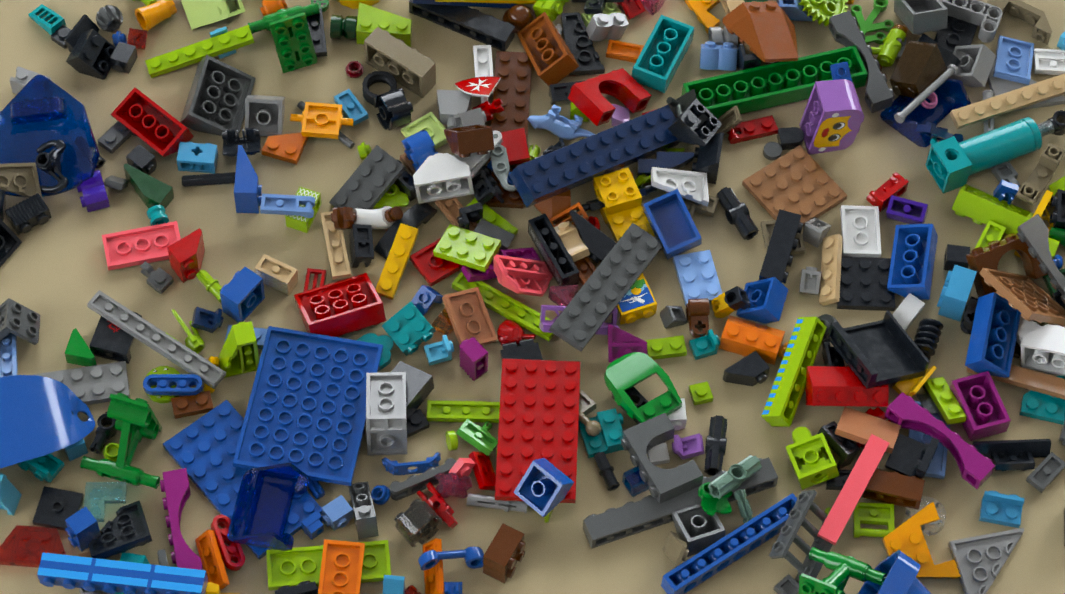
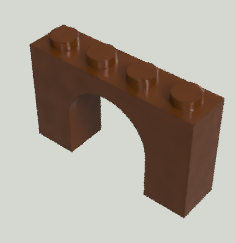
M1017 234L1006 235L1005 239L988 243L987 247L975 248L972 250V253L966 255L969 268L977 271L974 285L978 297L993 292L996 293L997 291L994 287L984 282V278L979 274L982 268L998 270L999 260L1010 250H1016L1021 256L1026 276L1038 279L1047 275V273L1044 274L1041 271L1037 258H1032L1028 252V245L1025 242L1022 243Z

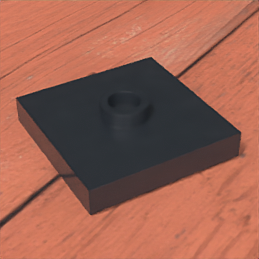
M44 486L33 518V525L65 531L67 528L65 520L80 510L84 498L83 493Z

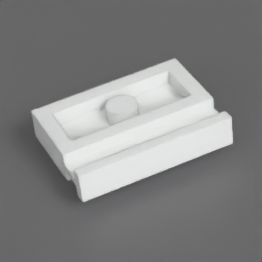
M1034 48V74H1065V50Z

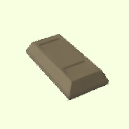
M734 106L718 118L722 125L715 134L724 133L725 135L742 122L737 106Z

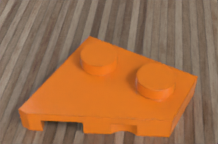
M301 132L268 136L262 148V155L297 165L309 137L301 136Z

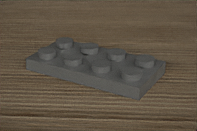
M376 145L329 203L335 208L373 209L406 167Z

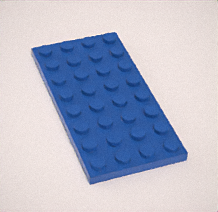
M225 400L163 443V448L181 469H187L188 477L221 515L231 519L235 532L256 557L261 559L266 555V550L275 549L300 531L301 522L318 510L322 515V508L295 477L233 467V459L244 419L229 401Z

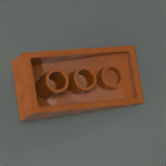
M546 12L542 13L517 33L538 76L548 86L550 84H557L579 67L573 54Z

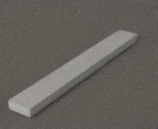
M100 290L87 303L88 308L188 373L201 377L202 382L215 389L226 376L224 370Z

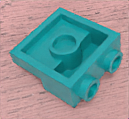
M411 301L382 325L383 329L406 356L416 352L419 348L418 346L422 342L430 340L434 335L433 333L436 332Z
M616 408L597 412L596 417L589 418L591 421L595 420L601 425V432L597 436H590L586 432V426L580 420L578 421V429L588 458L594 457L599 452L609 454L624 450L621 444L624 431L621 425L624 424L622 414L617 413Z

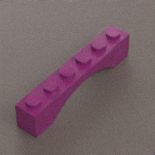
M902 392L887 407L885 417L891 422L901 425L903 429L920 431L940 440L939 442L954 457L961 477L975 489H978L992 475L995 465L991 459L984 457L973 445L966 443L958 433L947 428L943 421L937 420L926 408L918 405L911 396Z
M187 469L162 472L163 480H160L161 492L166 493V498H162L164 510L168 509L169 512L165 519L167 528L171 527L172 532L168 534L170 546L174 545L175 551L171 552L172 563L177 564V567L203 570L201 558L189 548L180 531L182 511L191 495Z

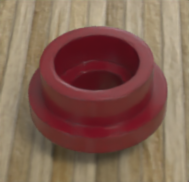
M351 61L346 66L345 71L350 78H359L362 76L364 68L360 62Z

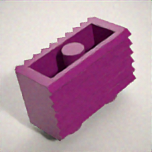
M475 337L461 342L459 345L460 367L467 372L469 378L475 381L488 371V352Z

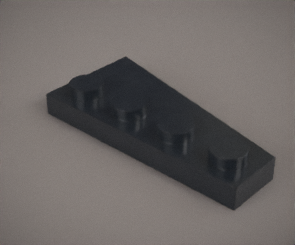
M561 13L564 42L579 65L578 68L568 75L605 74V68L599 60L600 57L594 49L592 40L589 39L580 13Z

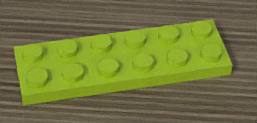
M389 541L361 542L365 543L361 583L383 581L384 575H391ZM323 545L266 550L269 591L278 590L279 587L285 585L290 587L297 586L303 581L315 582L316 587H318Z

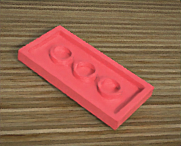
M177 221L102 235L108 271L141 265L145 261L152 263L168 260L167 247L181 239Z

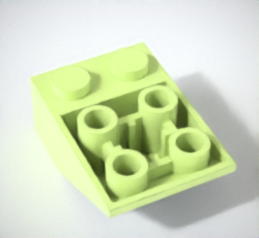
M181 0L191 30L245 12L241 0Z

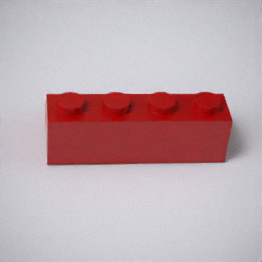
M136 87L110 114L163 157L178 152L180 142H189L194 137L186 126Z
M806 366V405L888 407V384L866 389L850 367Z

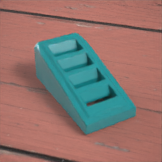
M43 4L28 14L32 20L50 35L62 25L66 26L63 17Z

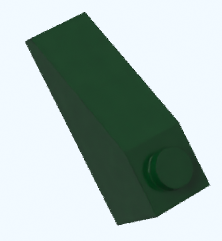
M126 163L124 164L126 178L148 208L162 205L166 209L174 199L173 187Z

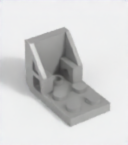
M406 372L366 373V436L368 455L407 454Z

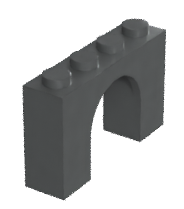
M666 413L624 430L621 440L624 450H628L630 453L632 464L639 468L641 479L643 482H647L651 496L656 498L659 504L701 486L703 481V474L694 459L672 469L659 468L648 459L647 453L651 448L674 438L675 428Z

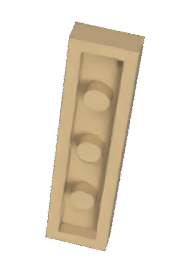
M331 211L320 213L332 280L334 281L350 278L351 270L343 230L335 229L334 222L331 221V213H333Z
M839 233L825 237L822 241L819 303L822 306L839 302L843 237Z

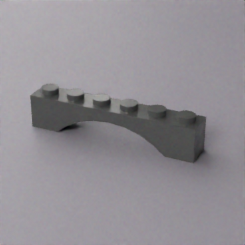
M850 11L830 17L828 27L835 41L845 47L856 45L868 73L864 99L871 113L892 107L894 92L888 87L886 76L881 74L877 59L874 60L870 45L866 44L864 33L859 30L856 17H853Z
M1039 214L1018 226L1017 236L1022 243L1025 242L1028 245L1029 254L1032 258H1037L1040 263L1039 268L1051 278L1050 283L1052 287L1060 291L1062 294L1061 299L1065 304V277L1058 270L1052 259L1048 241L1049 229Z

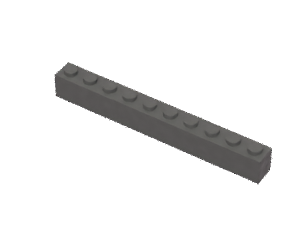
M769 457L765 459L758 458L762 466L761 470L744 481L738 488L744 489L747 496L777 485L778 475ZM720 471L711 477H703L702 484L706 482L711 483L726 471ZM699 487L660 504L656 498L648 495L640 501L627 502L622 507L616 509L609 508L604 513L598 515H589L583 520V530L591 549L672 522V512L701 503L702 499L698 495ZM738 489L731 490L733 493L729 498H727L728 502L736 500L734 497V491Z

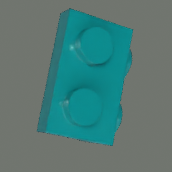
M52 454L17 463L24 471L29 470L38 480H45L48 483H51L65 466L63 461Z

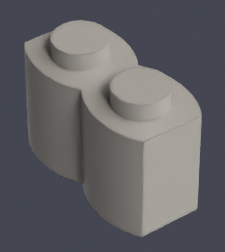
M598 13L593 15L586 28L589 39L593 41H602L604 39L618 40L623 36L629 23L623 13H611L609 15Z

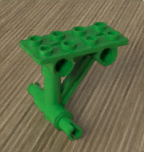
M317 2L303 7L297 5L288 9H280L275 13L265 15L261 20L248 23L252 34L266 29L271 31L283 73L318 62L306 19L308 16L320 13Z
M117 393V395L110 394L111 402L108 407L107 417L116 419L115 429L121 431L117 462L107 459L96 460L83 456L80 467L95 471L102 477H109L134 486H140L141 484L157 489L160 483L159 476L144 473L142 469L130 465L138 443L142 441V438L155 440L158 431L161 432L162 427L146 400L141 398L133 400L122 393Z
M812 547L809 552V559L823 563L827 569L833 570V572L822 580L802 573L799 576V594H845L843 590L849 577L862 582L868 580L881 586L887 574L872 569L869 564L856 560L852 556H845L834 551L826 552Z

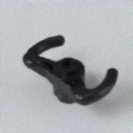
M50 140L36 149L37 153H39L36 157V166L45 173L52 175L59 182L55 186L41 185V192L56 193L68 186L69 180L62 174L60 162L61 154L66 149V144L63 140ZM54 147L49 153L44 152L45 150Z

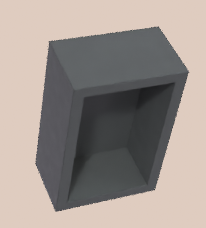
M894 0V12L913 34L921 35L924 32H938L941 29L947 28L948 9L940 0Z

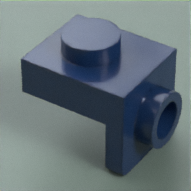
M196 307L193 312L191 327L213 333L223 323L222 309L218 308L215 312Z

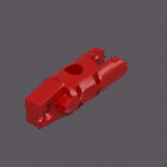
M428 482L426 486L433 496L428 499L421 490L417 492V495L441 524L445 521L453 529L458 524L452 516L455 512L432 483Z

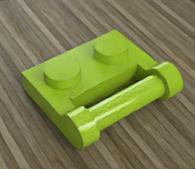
M858 502L853 511V538H860V536L885 537L895 530L894 504ZM860 524L887 525V530L860 528Z

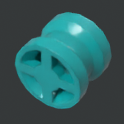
M162 205L152 206L146 212L147 217L151 219V226L169 222V218L165 214V208Z

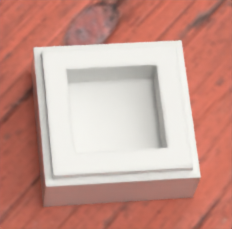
M666 442L654 446L647 453L650 462L654 465L670 462Z

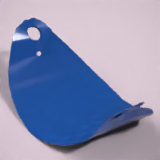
M36 375L0 377V469L66 448L80 441L94 430L96 425L89 407L62 382ZM77 413H85L88 416V421H81Z

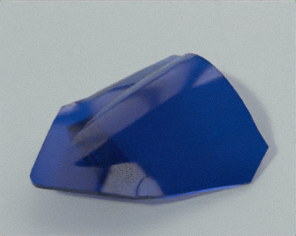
M36 75L0 112V164L36 163V157L39 154L36 149L40 145L50 140H63L66 144V149L60 157L61 171L68 178L69 183L65 189L56 193L41 192L42 197L67 192L78 187L84 181L93 178L100 153L85 106L47 77ZM51 147L45 150L44 152L49 153L54 147ZM36 166L40 186H55L59 183L52 175L45 173ZM5 191V192H6V195H9V196L26 197V196H22V195H18V194H14V193Z

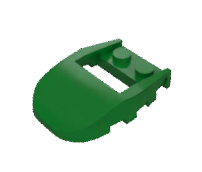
M641 352L625 354L611 362L606 368L604 374L606 386L609 391H612L618 406L621 405L627 411L626 414L632 419L636 418L642 423L663 413H666L668 416L682 407V401L670 377L647 354ZM657 374L667 386L668 391L637 408L625 391L650 376Z

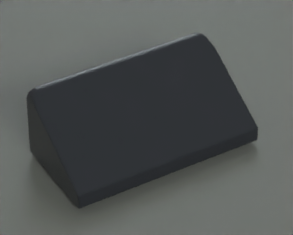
M85 14L64 38L70 52L81 33L94 29L97 33L99 32L97 25Z

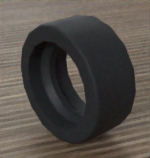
M374 71L364 78L362 83L363 97L371 105H374V98L378 96L369 91V87L372 84L382 82L391 87L390 91L397 89L396 79L389 72Z

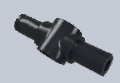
M107 412L98 418L96 436L89 447V450L94 453L96 451V454H101L106 441L117 434L115 429L116 419L108 418Z

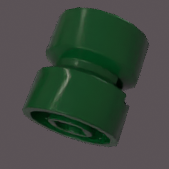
M332 15L330 38L341 39L344 36L345 39L356 40L357 16L343 18L342 15Z

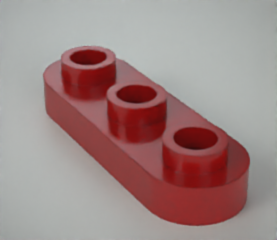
M217 515L211 523V530H214L223 563L229 570H240L245 563V555L232 521L225 515Z

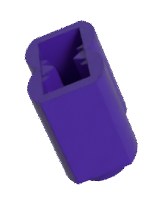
M100 170L78 175L79 181L75 183L78 193L82 192L83 195L80 197L82 208L86 207L88 212L110 207Z

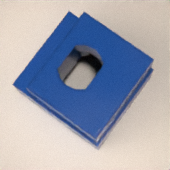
M318 510L301 522V529L311 540L324 532L322 515Z

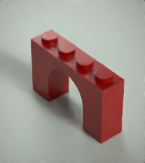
M621 68L589 78L580 83H575L570 89L571 92L568 99L596 126L608 123L616 109L602 94H608L617 98L632 113L644 110L652 95L626 70Z

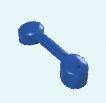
M476 546L453 551L436 552L435 550H429L419 557L418 562L421 570L424 571L434 567L439 560L464 558L469 568L477 569L483 567L484 552L480 547Z

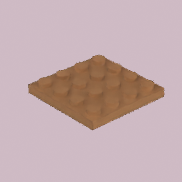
M801 145L742 182L745 189L774 220L777 219L779 209L801 215L800 222L804 223L803 227L807 221L818 218L847 199V194Z
M982 268L979 274L984 278V282L994 287L999 296L1006 298L1012 308L1019 310L1025 320L1065 326V309L1029 276Z

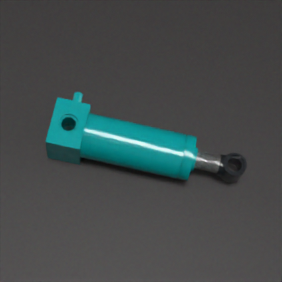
M1056 111L1052 118L1040 124H1036L1030 117H1025L959 143L954 136L940 142L936 138H932L925 166L943 194L960 188L967 183L968 177L1039 150L1042 147V137L1049 134L1064 135L1065 111Z

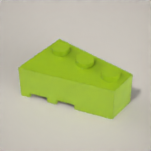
M252 321L240 322L231 327L218 357L220 369L226 372L224 378L257 371L259 354Z

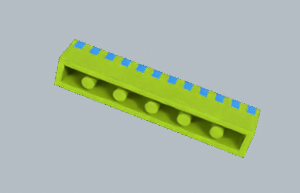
M798 317L761 416L772 427H790L806 385V366H813L827 328L818 317Z

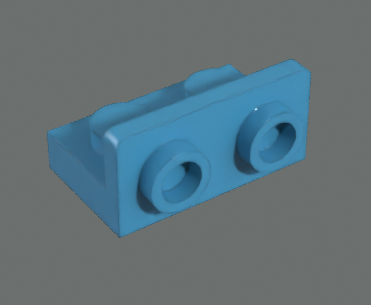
M985 491L981 500L979 521L1019 528L1025 499L1014 494L1005 495L997 491Z

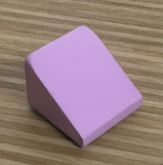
M612 104L616 109L611 117V126H617L630 120L628 108Z

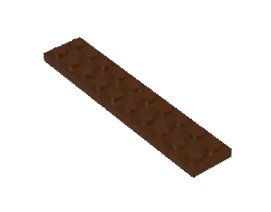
M496 51L495 77H500L501 79L494 88L493 101L500 98L503 101L501 106L504 108V111L493 114L491 127L493 131L499 132L524 128L527 139L532 63L526 52ZM523 163L510 165V172H512L516 166L521 165ZM491 171V175L504 193L502 197L505 202L502 204L494 196L490 201L486 202V205L488 207L523 209L524 202L518 191H507L502 188L499 179Z

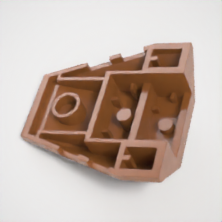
M776 1L743 2L723 17L722 22L728 32L731 34L735 33L740 37L739 41L742 44L747 43L750 46V51L763 62L798 61L795 25Z

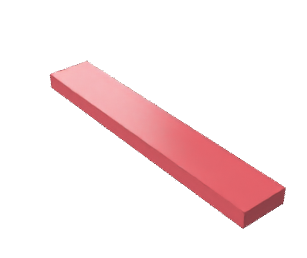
M871 434L819 530L818 537L836 545L890 444L889 442Z

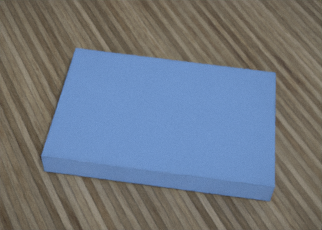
M999 35L993 77L1029 85L1034 43Z

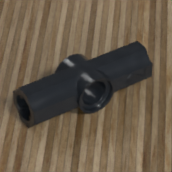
M725 187L717 193L716 198H719L728 222L736 226L744 240L754 238L759 230L750 218L746 204L740 203L731 188Z
M716 415L710 418L709 435L707 436L705 446L704 472L711 476L722 471L723 456H725L727 438H725L727 419L723 416Z

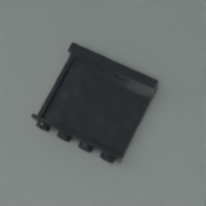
M886 311L883 320L843 328L838 321L832 322L826 336L866 389L924 376L930 363L928 358L889 311Z

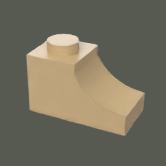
M567 221L554 227L573 262L590 255L588 247L583 243L577 228Z

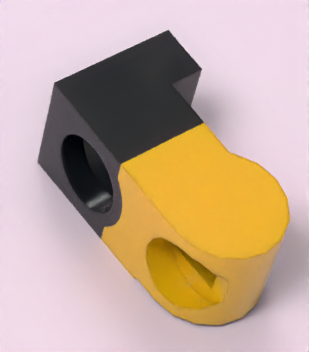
M738 286L718 295V297L711 301L716 318H724L741 308L745 310L751 307L747 292Z

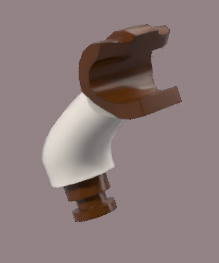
M385 206L380 209L337 207L333 208V213H331V221L334 222L335 229L339 230L351 229L353 224L372 225V229H387L395 221L403 217V212L398 206L393 208Z

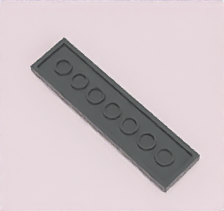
M632 223L551 325L549 331L582 352L662 249L661 241Z

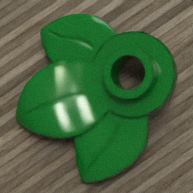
M706 482L699 487L698 495L702 499L701 506L708 515L713 516L716 512L720 514L732 512L731 505L727 500L732 495V491L718 499L710 494L708 488L710 482Z

